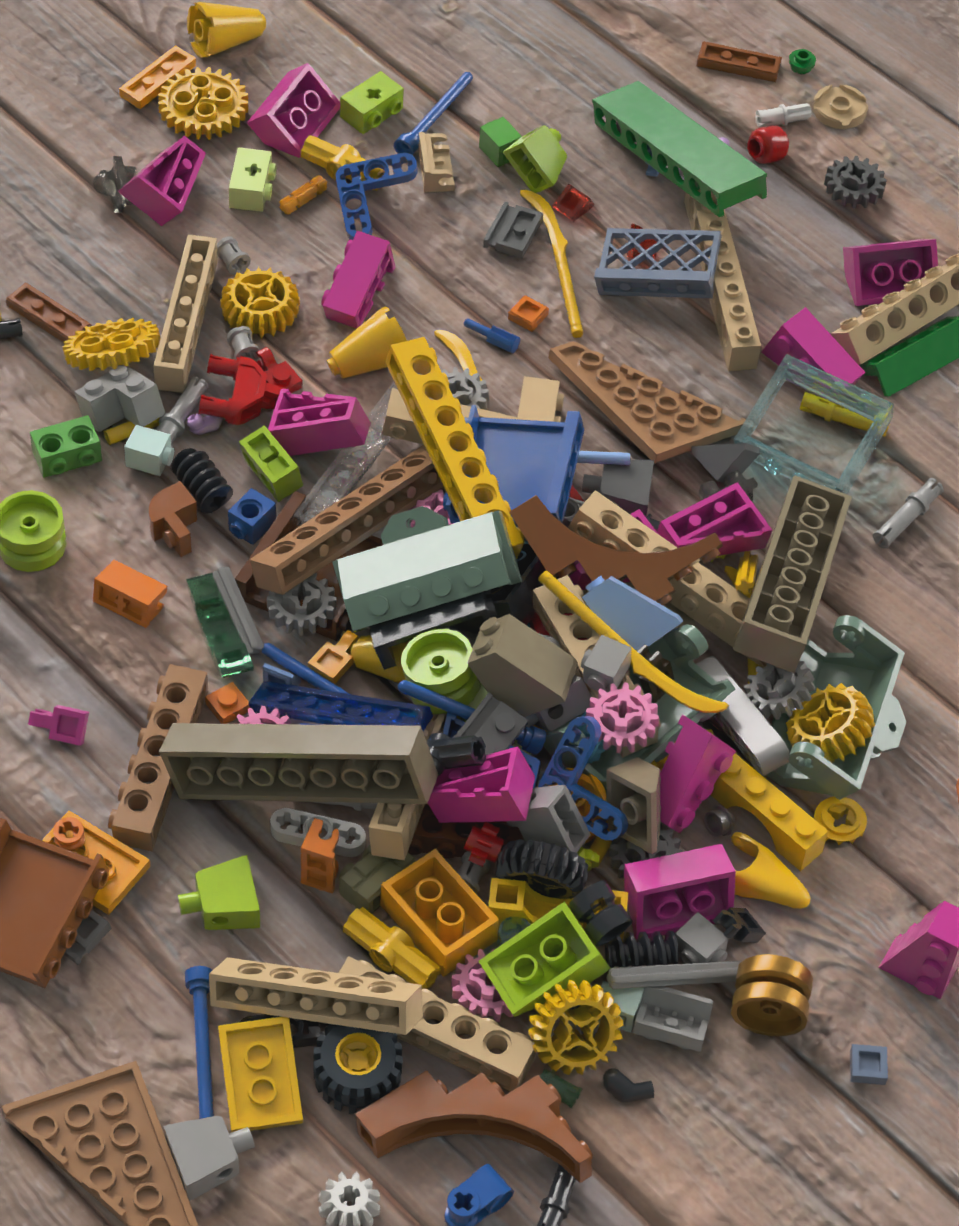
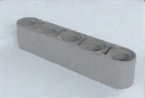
M710 656L696 663L715 681L728 679L735 687V690L721 701L729 705L728 708L723 712L716 713L712 717L751 766L762 776H765L789 763L790 751L783 739L714 656Z

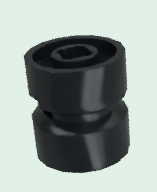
M605 880L596 882L581 891L568 905L580 923H587L585 931L596 947L602 946L621 935L633 922L621 904L614 903L616 896ZM601 908L603 909V910H601L600 912H598L596 915L594 914L595 912H597V911L600 910Z

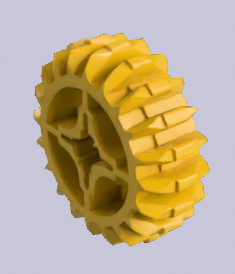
M258 266L256 271H250L246 268L244 274L236 272L234 279H228L226 286L223 287L221 292L220 307L222 308L224 320L228 321L230 328L246 326L251 329L252 335L259 334L261 338L267 333L274 337L276 330L285 332L286 326H292L294 319L297 318L299 313L300 297L298 296L296 284H292L290 277H284L281 271L273 273L271 267L267 271H261Z
M829 683L824 690H820L817 687L816 693L811 695V701L801 702L803 709L799 710L796 708V710H792V716L786 722L788 730L786 733L792 747L797 742L815 744L823 750L824 758L831 763L838 758L844 761L845 756L849 753L856 755L855 749L857 747H865V739L872 737L871 728L875 726L873 709L865 695L853 686L845 687L842 683L836 688Z
M569 980L567 989H563L561 985L556 984L555 991L557 993L551 996L550 993L544 992L543 997L546 1002L544 1004L535 1003L534 1007L539 1014L529 1016V1021L533 1027L528 1029V1034L531 1039H534L532 1041L535 1042L533 1049L535 1052H538L540 1060L545 1064L548 1063L552 1070L557 1071L561 1068L564 1074L570 1075L575 1068L578 1074L583 1075L585 1066L589 1065L591 1070L596 1071V1062L601 1059L603 1062L608 1063L606 1053L608 1051L617 1052V1046L613 1041L623 1039L622 1033L618 1029L624 1026L623 1019L618 1016L621 1013V1009L617 1003H613V996L609 992H604L603 988L598 984L591 987L588 981L582 980L580 985L577 986L574 981ZM581 1005V1006H580L579 1008H577V1009H573V1010H572V1009H569V1008H571V1007ZM559 1017V1025L553 1031L554 1035L551 1037L552 1028L554 1026L555 1021ZM600 1019L598 1031L593 1037V1030L599 1024L598 1020ZM568 1021H572L575 1026L578 1025L584 1034H581L577 1029L574 1030ZM575 1046H582L576 1049H572Z

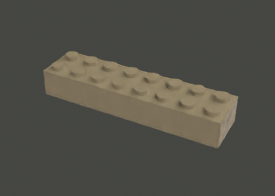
M796 475L793 476L734 644V651L795 673L808 641L852 496Z
M172 723L159 750L180 799L427 804L438 777V772L421 726Z

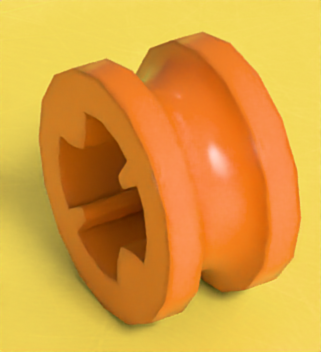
M66 817L60 819L54 825L53 834L56 846L69 851H76L82 847L85 841L83 824L78 819ZM72 830L73 838L67 839L65 831Z

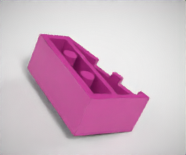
M943 901L927 913L918 924L914 923L905 934H899L894 939L878 968L915 986L923 994L933 995L941 999L959 966V908Z

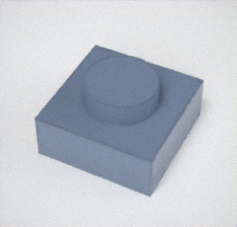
M852 1044L850 1049V1082L886 1085L888 1079L887 1047Z

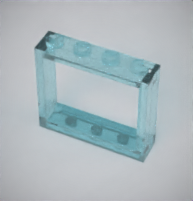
M786 354L735 436L734 444L747 443L759 447L760 454L753 462L764 466L771 474L783 475L791 479V481L793 476L796 475L848 494L893 418L894 404ZM785 380L873 421L839 479L751 437Z

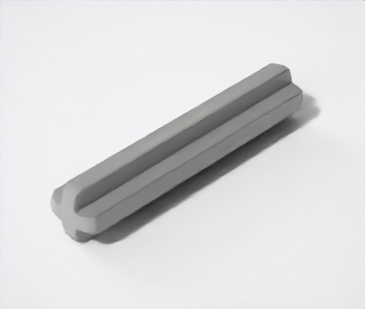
M220 567L213 572L212 576L248 655L257 654L264 648L262 639L230 568Z

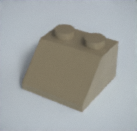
M637 757L607 769V802L621 810L628 819L627 831L621 837L653 854L657 852L660 835V769ZM614 817L608 819V830L610 831L617 829L614 825Z

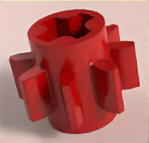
M487 822L484 823L482 829L473 826L463 848L471 852L468 861L482 867L486 859L495 863L505 840L497 836L499 827Z

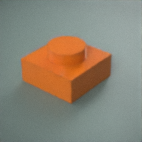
M233 682L205 696L206 705L221 724L232 722L237 719L238 714L243 716L251 708L250 702Z

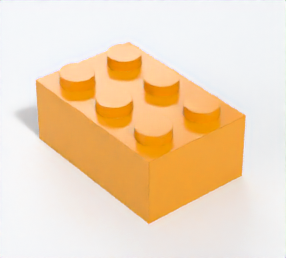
M436 849L381 884L380 905L397 925L411 937L418 949L441 967L440 974L443 977L455 970L457 963H465V956L467 954L474 957L478 954L479 949L484 950L498 940L499 918Z

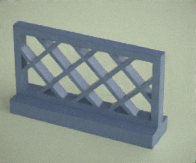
M607 228L600 266L596 268L594 275L599 295L713 299V281L722 238L721 231ZM613 238H625L628 241L619 249L612 245ZM646 239H654L657 242L647 250H644L639 245ZM674 240H682L685 243L675 251L668 246ZM702 241H713L712 246L703 252L696 246ZM632 248H635L640 254L628 261L623 255ZM663 248L669 255L656 262L651 256ZM691 249L697 256L685 263L680 256ZM616 259H619L624 264L619 269L607 268ZM644 260H647L652 265L648 269L635 268ZM674 260L681 266L677 270L663 269V267ZM702 261L708 266L707 271L692 270L693 267Z

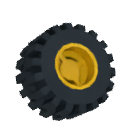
M329 1024L325 1028V1035H319L317 1047H314L313 1053L315 1086L318 1093L323 1091V1100L327 1104L334 1100V1109L342 1111L343 1106L349 1107V1114H356L357 1108L364 1109L398 1088L401 1083L403 1049L401 1042L397 1043V1034L342 1025L335 1027Z

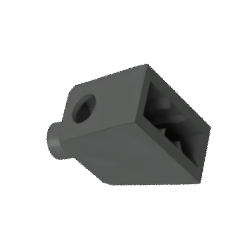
M630 460V465L604 464L602 476L584 474L582 492L592 494L596 490L627 513L631 514L640 509L647 516L654 460Z

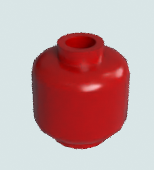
M779 126L761 127L751 133L747 149L750 156L760 164L778 162L784 159L788 153L789 139L785 131Z

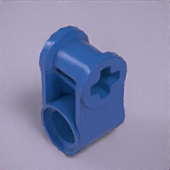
M486 1164L449 1193L444 1214L445 1223L447 1226H475L487 1216L497 1212L506 1205L513 1196L514 1190L490 1164Z

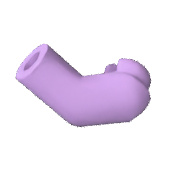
M192 414L187 420V425L192 433L201 435L217 430L223 418L210 415L202 417L200 414H196V416Z

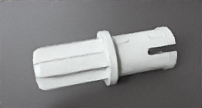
M807 103L788 107L781 104L778 108L757 110L756 115L759 116H755L758 128L780 124L787 126L789 122L809 119L812 113L811 107Z

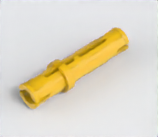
M808 392L804 393L799 408L801 411L824 417L825 421L841 422L882 437L886 436L891 422L889 418L838 403L835 398L829 400Z

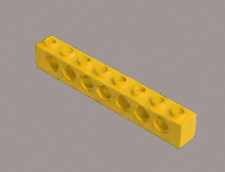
M425 337L391 345L385 363L460 521L498 510L502 511L517 559L524 544L523 533L519 527H516L509 513L511 508L508 502L503 500L499 492L498 481L493 474L491 475L486 465L485 454L482 449L478 448L474 440L471 425L465 422L459 400L454 398L451 393L447 375L441 372L438 366L435 350L429 347Z

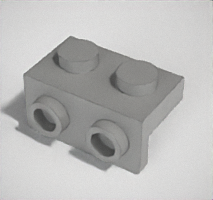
M664 986L645 987L632 1033L642 1035L650 1040L674 1044L682 1049H692L701 1052L714 1002L711 999Z

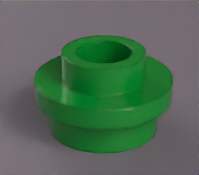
M806 49L795 50L789 55V64L795 73L807 74L815 66V55Z

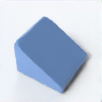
M264 663L263 685L285 695L293 696L301 683V678Z

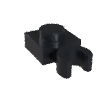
M729 907L727 910H722L713 919L715 924H721L726 929L723 933L725 937L734 938L739 942L758 943L766 934L746 908Z

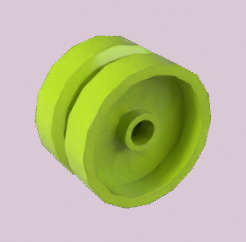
M33 490L17 492L6 497L0 503V557L10 567L26 572L41 571L55 565L63 556L67 546L63 511L60 504L50 495Z
M450 629L429 630L417 635L408 642L402 652L401 666L404 676L409 682L465 705L473 701L480 688L479 679L467 664L473 648L469 640L460 632ZM411 697L413 703L422 711L433 714H447V711Z

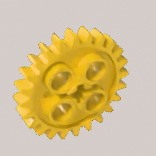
M196 67L195 73L185 69V76L176 73L175 80L167 79V86H161V93L158 94L159 113H161V120L167 121L168 128L175 126L176 134L185 131L187 138L192 133L196 134V140H199L201 135H206L207 139L210 140L214 133L218 137H222L223 130L232 133V126L239 128L240 120L245 121L246 113L249 112L248 93H246L245 85H240L239 78L232 80L231 73L222 76V69L217 70L215 73H211L210 67L205 72H201L200 68Z
M120 318L117 322L108 320L106 324L96 323L94 326L84 327L85 331H76L75 336H68V341L63 342L64 346L62 348L67 365L71 364L72 368L79 367V370H83L89 367V371L100 368L101 371H104L107 367L116 369L118 365L129 366V363L140 362V357L148 358L149 353L156 352L161 338L159 328H157L156 324H152V321L144 322V319L134 321V318L123 321V318Z

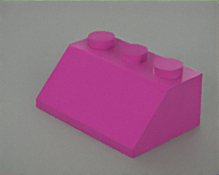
M306 63L287 72L247 124L265 145L300 158L305 140L309 135L315 137L320 135L340 109V101L311 65Z
M918 239L843 247L845 278L855 306L880 304L884 302L882 299L884 296L892 292L902 291L905 289L904 284L914 279H922L925 277L927 270L938 266L936 239Z
M722 844L624 864V890L628 892L627 904L630 918L633 920L632 928L636 941L639 933L643 931L647 933L649 938L652 937L654 931H660L661 935H666L667 931H674L676 933L697 912L709 922L715 924L713 919L722 910H727L729 907L734 908L736 871Z

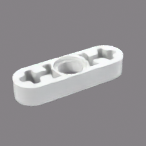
M290 808L279 809L271 816V834L279 842L302 846L314 818L323 820V828L328 832L321 839H330L335 828L339 830V841L335 848L336 855L356 857L365 849V830L356 823ZM285 821L291 822V825H288L287 829H281L280 826L283 825ZM301 824H304L303 834L299 833V830H301ZM349 836L355 837V840L352 841V844L346 843V840L349 839Z

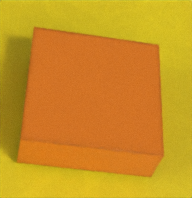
M524 295L508 312V320L533 332L548 316L549 308Z

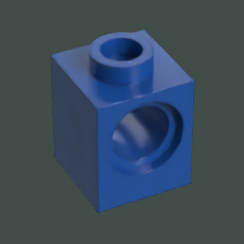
M252 488L228 510L229 531L236 538L244 539L252 545L269 530L276 519V503Z

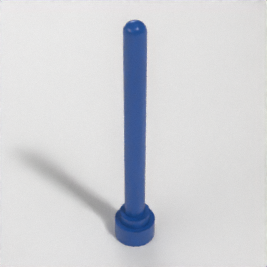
M470 72L462 74L411 132L403 133L394 142V149L397 154L409 153L413 155L418 150L419 132H426L472 81L473 76Z
M270 643L264 644V648L261 651L265 656L339 703L355 708L356 713L362 717V720L367 725H388L391 719V712L381 705L375 706L372 704L368 706Z
M402 680L398 684V690L401 693L466 720L476 710L407 680ZM526 726L516 739L517 743L522 746V750L537 755L545 743L546 731L535 726Z
M194 966L185 971V986L189 989V993L193 995L199 1119L214 1116L207 994L210 992L209 973L213 970L206 966Z

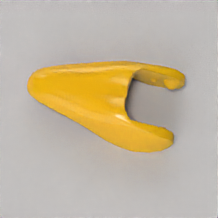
M735 832L731 836V842L737 848L756 858L750 867L736 871L735 895L767 900L797 909H804L810 904V894L805 886L771 850L742 832Z

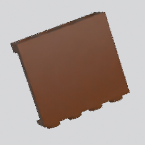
M0 818L1 972L46 988L49 980L57 975L61 965L60 960L66 949L71 948L74 944L81 921L89 916L93 907V899L98 890L102 889L107 883L109 868L101 854L97 853L94 860L12 830L7 820Z

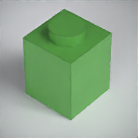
M501 117L480 127L479 148L497 167L509 163L503 151L522 136L504 117Z

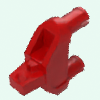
M210 354L207 373L233 377L235 386L233 396L229 400L201 395L198 414L225 418L227 424L242 425L258 417L261 408L275 409L281 389L286 388L267 383V374L252 358L240 356L236 360Z

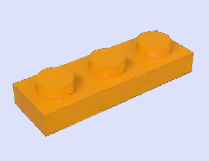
M175 45L120 87V97L139 109L143 108L161 93V86H167V79L175 80L176 73L184 76L185 69L191 71L196 67V58Z

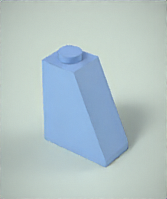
M600 576L585 586L588 593L582 598L588 607L636 651L644 644L650 646L683 622L680 615L613 576L607 580Z

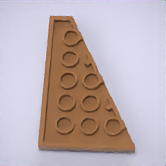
M572 341L551 348L548 358L650 460H654V464L692 450V446H705L745 432L747 429L748 421L742 417L739 421L722 414L723 408L708 404L703 399L683 390L680 394L663 387V381L648 377L645 373L625 364L618 367L605 361V355L591 351L577 342Z
M137 1061L2 1106L4 1117L8 1122L126 1226H198Z

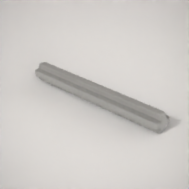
M742 961L611 968L607 974V981L612 989L736 982L738 965Z

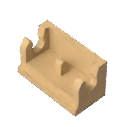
M419 132L418 154L424 192L455 191L449 145H434L437 141H447V136L442 133L425 134V132Z

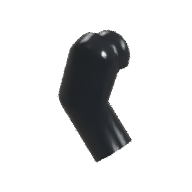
M610 1068L605 1071L603 1075L604 1087L620 1102L628 1103L654 1098L652 1081L633 1083L616 1068Z

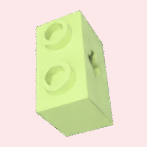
M247 148L237 149L229 184V208L264 211L265 201H270L272 195L270 180H275L276 163H272V151Z

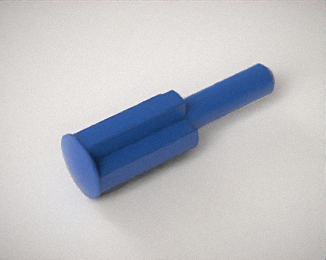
M468 318L463 323L465 327L486 336L487 342L512 354L519 347L520 337L493 325L490 329Z

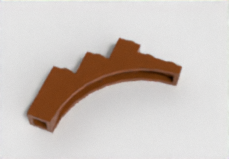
M537 495L509 512L544 568L553 577L562 578L566 575L570 576L577 571L575 565L580 563L591 581L600 576L604 580L613 576L623 582L622 580L628 577L637 591L663 606L673 600L671 595L676 592L669 581L675 578L678 582L693 572L691 566L701 560L706 564L721 554L718 549L723 546L717 534L713 533L694 544L670 551L651 553L618 551L595 544L568 529L550 513Z
M426 1070L355 1114L358 1135L377 1158L404 1145L431 1137L453 1134L488 1135L512 1140L541 1152L560 1164L579 1183L592 1176L593 1154L589 1146L583 1140L578 1141L571 1133L569 1124L560 1116V1094L552 1084L547 1085L539 1075L504 1095L503 1090L496 1082L491 1083L483 1073H480L449 1093L444 1083L439 1079L435 1081Z

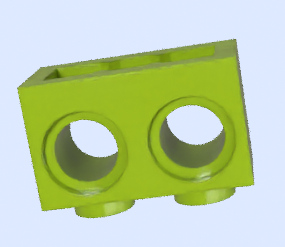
M265 425L239 441L245 462L277 502L303 486L299 467Z

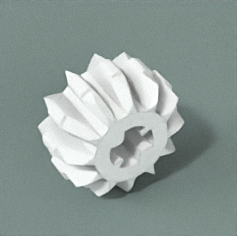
M341 1171L338 1175V1182L328 1179L326 1190L319 1193V1202L322 1204L319 1207V1215L322 1218H327L326 1226L373 1225V1217L378 1216L380 1213V1205L377 1203L380 1200V1193L378 1190L372 1189L373 1182L370 1178L360 1182V1175L356 1171L352 1175V1179H347L346 1175ZM351 1201L352 1206H347V1202Z

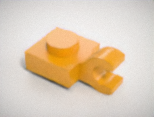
M348 630L336 645L327 641L310 659L308 668L336 684L353 665L351 647L359 639V636Z

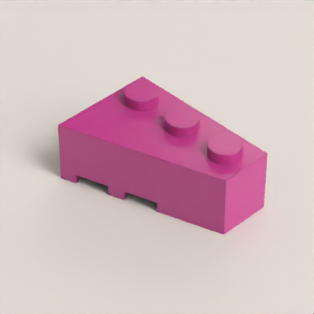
M183 136L160 153L118 192L160 226H163L183 211L206 152L186 136Z
M360 231L356 232L353 240L350 239L347 242L342 265L338 264L333 274L334 282L331 289H327L324 292L321 301L327 319L356 329L363 323L374 304L372 298L375 291L381 292L384 288L385 282L381 281L386 272L393 273L396 268L390 241Z
M806 307L785 322L761 352L822 398L829 400L831 398L838 399L852 388L865 373Z
M281 389L268 430L288 455L293 456L364 445L371 423L356 397L333 394L315 397L311 392L303 391L301 395L291 394L289 389Z
M737 482L662 520L657 533L677 548L694 544L716 533L723 544L718 549L721 553L719 556L763 549L766 547L773 530Z
M683 714L678 722L683 727L676 742H668L665 751L669 753V756L662 771L660 770V821L678 833H681L684 828L692 823L695 811L701 802L711 795L714 783L720 774L730 767L733 755L736 750Z
M517 746L486 755V760L479 766L445 769L437 777L428 804L439 823L526 821L535 775Z

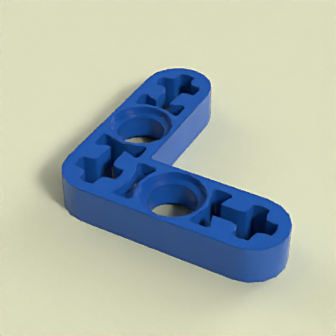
M399 153L346 164L337 170L336 183L349 240H353L356 234L354 219L360 218L362 232L372 235V225L365 191L412 181L418 174L417 161L413 155ZM407 163L408 171L403 172L401 164ZM388 166H392L394 175H390ZM374 168H381L385 171L384 175L379 179L371 178L369 173ZM360 172L364 173L365 181L361 180ZM347 175H351L352 183L346 182ZM351 199H359L362 202L361 206L355 210L348 209L346 204Z
M577 717L569 723L538 787H547L555 783L566 785L570 794L573 792L571 796L575 803L578 798H584L590 804L589 814L584 817L582 816L588 830L601 839L614 840L623 836L627 831L628 819L626 815L615 806L577 784L600 739L601 726L594 717ZM587 724V732L591 734L590 737L582 738L578 746L571 745L570 742H578L582 732L578 729V726ZM566 751L572 752L577 758V765L574 770H568L562 764V756ZM597 815L603 819L614 817V825L617 829L608 831V824L605 821L598 819L593 823L592 820Z

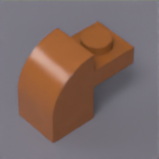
M179 481L159 491L152 498L149 504L150 533L154 542L163 538L166 545L170 549L174 548L180 557L191 553V533L186 526L197 521V504L186 487Z

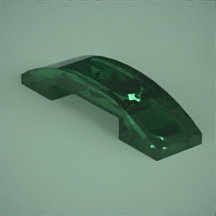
M213 572L186 579L202 635L220 676L226 678L253 671L254 666L244 642H241L212 576Z

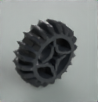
M519 839L507 842V844L502 846L496 864V875L500 879L526 881L535 892L557 899H573L583 891L588 878V864L576 852L568 851L566 847L556 846L555 843L548 844L544 841L537 842L532 839L528 841Z

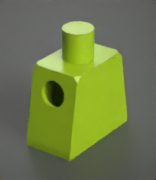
M545 125L526 133L503 151L528 188L535 193L554 186L567 159V153L559 144L561 134L556 129H549Z
M247 855L195 873L196 892L178 895L181 915L201 912L204 928L207 930L260 928V908Z

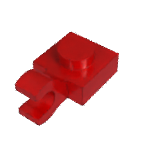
M268 347L256 352L260 358L256 362L267 374V383L289 389L290 393L302 388L303 380L286 361L277 364L273 353Z

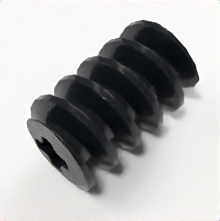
M187 448L179 452L173 459L171 471L195 499L197 507L202 513H212L231 499L233 489L230 485H227L226 479L221 476V472L215 468V464L212 460H209V456L205 451Z
M643 931L639 933L636 941L632 932H626L623 942L619 935L605 944V960L610 968H615V966L621 968L642 965L678 964L677 938L674 931H667L663 940L660 931H654L651 940H649L647 933Z

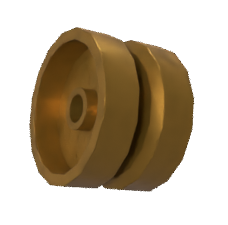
M756 955L744 959L739 963L736 975V991L734 992L731 1015L734 1021L749 1031L768 1036H789L802 1031L807 1025L810 1007L808 1001L812 992L813 976L810 970L798 961L778 955Z

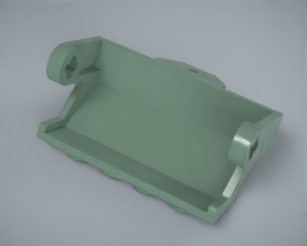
M417 507L390 517L381 534L382 546L332 561L351 627L355 632L366 630L369 626L503 585L508 584L510 586L522 582L502 511L499 510L449 525L446 517L427 507ZM415 520V526L412 528L411 522Z
M850 615L837 618L832 633L838 642L853 653H827L808 639L799 662L804 661L814 677L813 684L815 690L809 692L810 695L816 693L817 687L820 690L826 689L829 683L835 688L840 683L845 687L853 686L865 695L874 714L875 726L871 728L872 737L865 739V747H857L855 749L856 755L849 753L845 756L844 761L838 758L831 763L824 758L823 750L815 744L797 742L792 747L786 733L788 731L786 722L790 720V717L786 712L782 713L779 720H776L775 717L773 718L771 726L783 739L790 751L789 763L766 775L780 786L831 795L839 800L861 789L870 760L879 757L882 752L891 751L899 747L906 725V719L899 700L891 695L905 652L861 619Z
M686 624L675 628L648 646L652 656L659 651L664 659L670 661L675 682L686 689L717 701H723L735 690V687L728 679L717 682L694 663V659H697L708 650V643L705 637L694 626ZM630 665L629 677L634 685L639 684L642 689L639 678L641 675L633 673L632 666ZM666 693L656 703L658 705L657 715L661 723V727L658 728L657 743L623 758L620 753L616 752V746L611 745L610 748L601 753L598 761L587 763L582 773L588 776L590 774L596 776L603 784L607 793V769L637 757L648 763H651L653 760L659 762L669 754L665 751L668 742L672 741L674 743L680 734L683 726L678 724L682 714L697 723L700 720L702 722L708 720L716 713H703L690 709ZM572 720L553 731H546V739L543 746L551 757ZM582 732L579 741L575 743L570 742V744L578 746L581 739L585 738L586 736ZM566 751L562 756V763L569 768H575L577 758L572 752Z

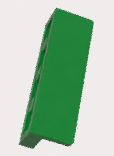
M959 316L946 317L859 365L865 371L863 376H877L884 396H891L958 359Z

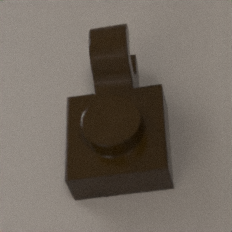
M645 644L637 651L658 670L675 681L670 661L664 659L659 651L652 656L648 646ZM643 676L639 677L644 695L648 693L652 695V703H657L666 694L653 682Z

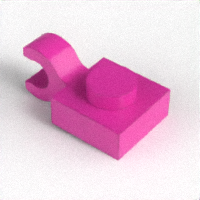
M61 705L55 706L53 713L42 709H35V712L30 711L28 725L50 729L49 739L80 746L84 744L89 712Z

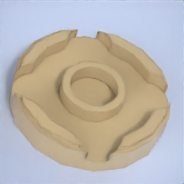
M841 84L839 87L833 88L832 85L825 86L814 97L813 113L826 126L835 129H850L863 123L867 116L868 105L864 94L851 86Z

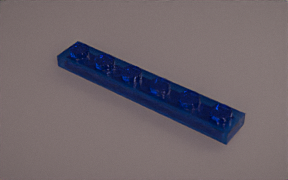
M263 681L248 702L249 707L255 713H260L261 706L266 707L268 714H271L277 708L280 717L287 715L289 719L326 725L421 726L424 731L433 718L429 706Z

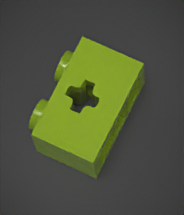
M380 71L340 97V117L360 133L365 134L403 109L404 88Z

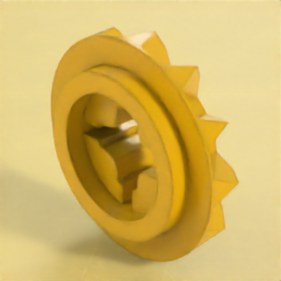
M829 797L819 803L814 813V819L828 830L826 841L832 839L837 841L838 845L846 841L853 844L856 838L863 836L867 826V816L864 809L856 801L847 797L840 800L836 797ZM846 814L845 824L835 827V819L838 820Z

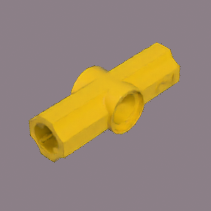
M311 135L305 140L301 149L302 158L325 168L328 175L336 180V172L341 166L366 161L361 158L360 153L351 145L344 144L339 148ZM374 168L370 171L369 176L373 179H379L384 175L385 171L381 168ZM360 172L361 180L365 181L364 173ZM347 175L346 179L352 180L351 175Z
M364 907L355 909L349 915L348 920L343 926V932L369 951L371 959L380 969L386 972L394 971L407 982L422 985V989H429L435 983V980L441 973V967L418 950L411 937L404 930L396 926L388 927Z

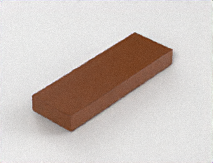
M703 41L696 66L776 82L782 57Z
M26 282L6 298V306L62 342L68 341V336H75L76 331H85L84 327L92 326V324Z

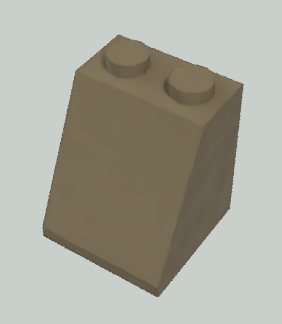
M508 614L498 619L496 617L490 618L481 625L467 664L488 693H491L495 699L500 702L502 701L523 717H527L565 702L578 662L573 656Z

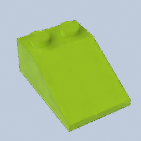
M565 901L478 961L514 1017L535 1009V1003L544 1004L546 1002L543 997L544 992L550 993L551 996L557 993L555 991L556 984L561 985L563 989H567L569 980L574 981L577 986L580 985L582 980L591 983L611 969Z

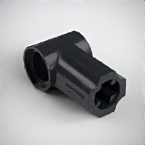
M433 733L427 739L438 776L445 769L479 766L486 760V745L482 737L471 735L450 738L443 733Z

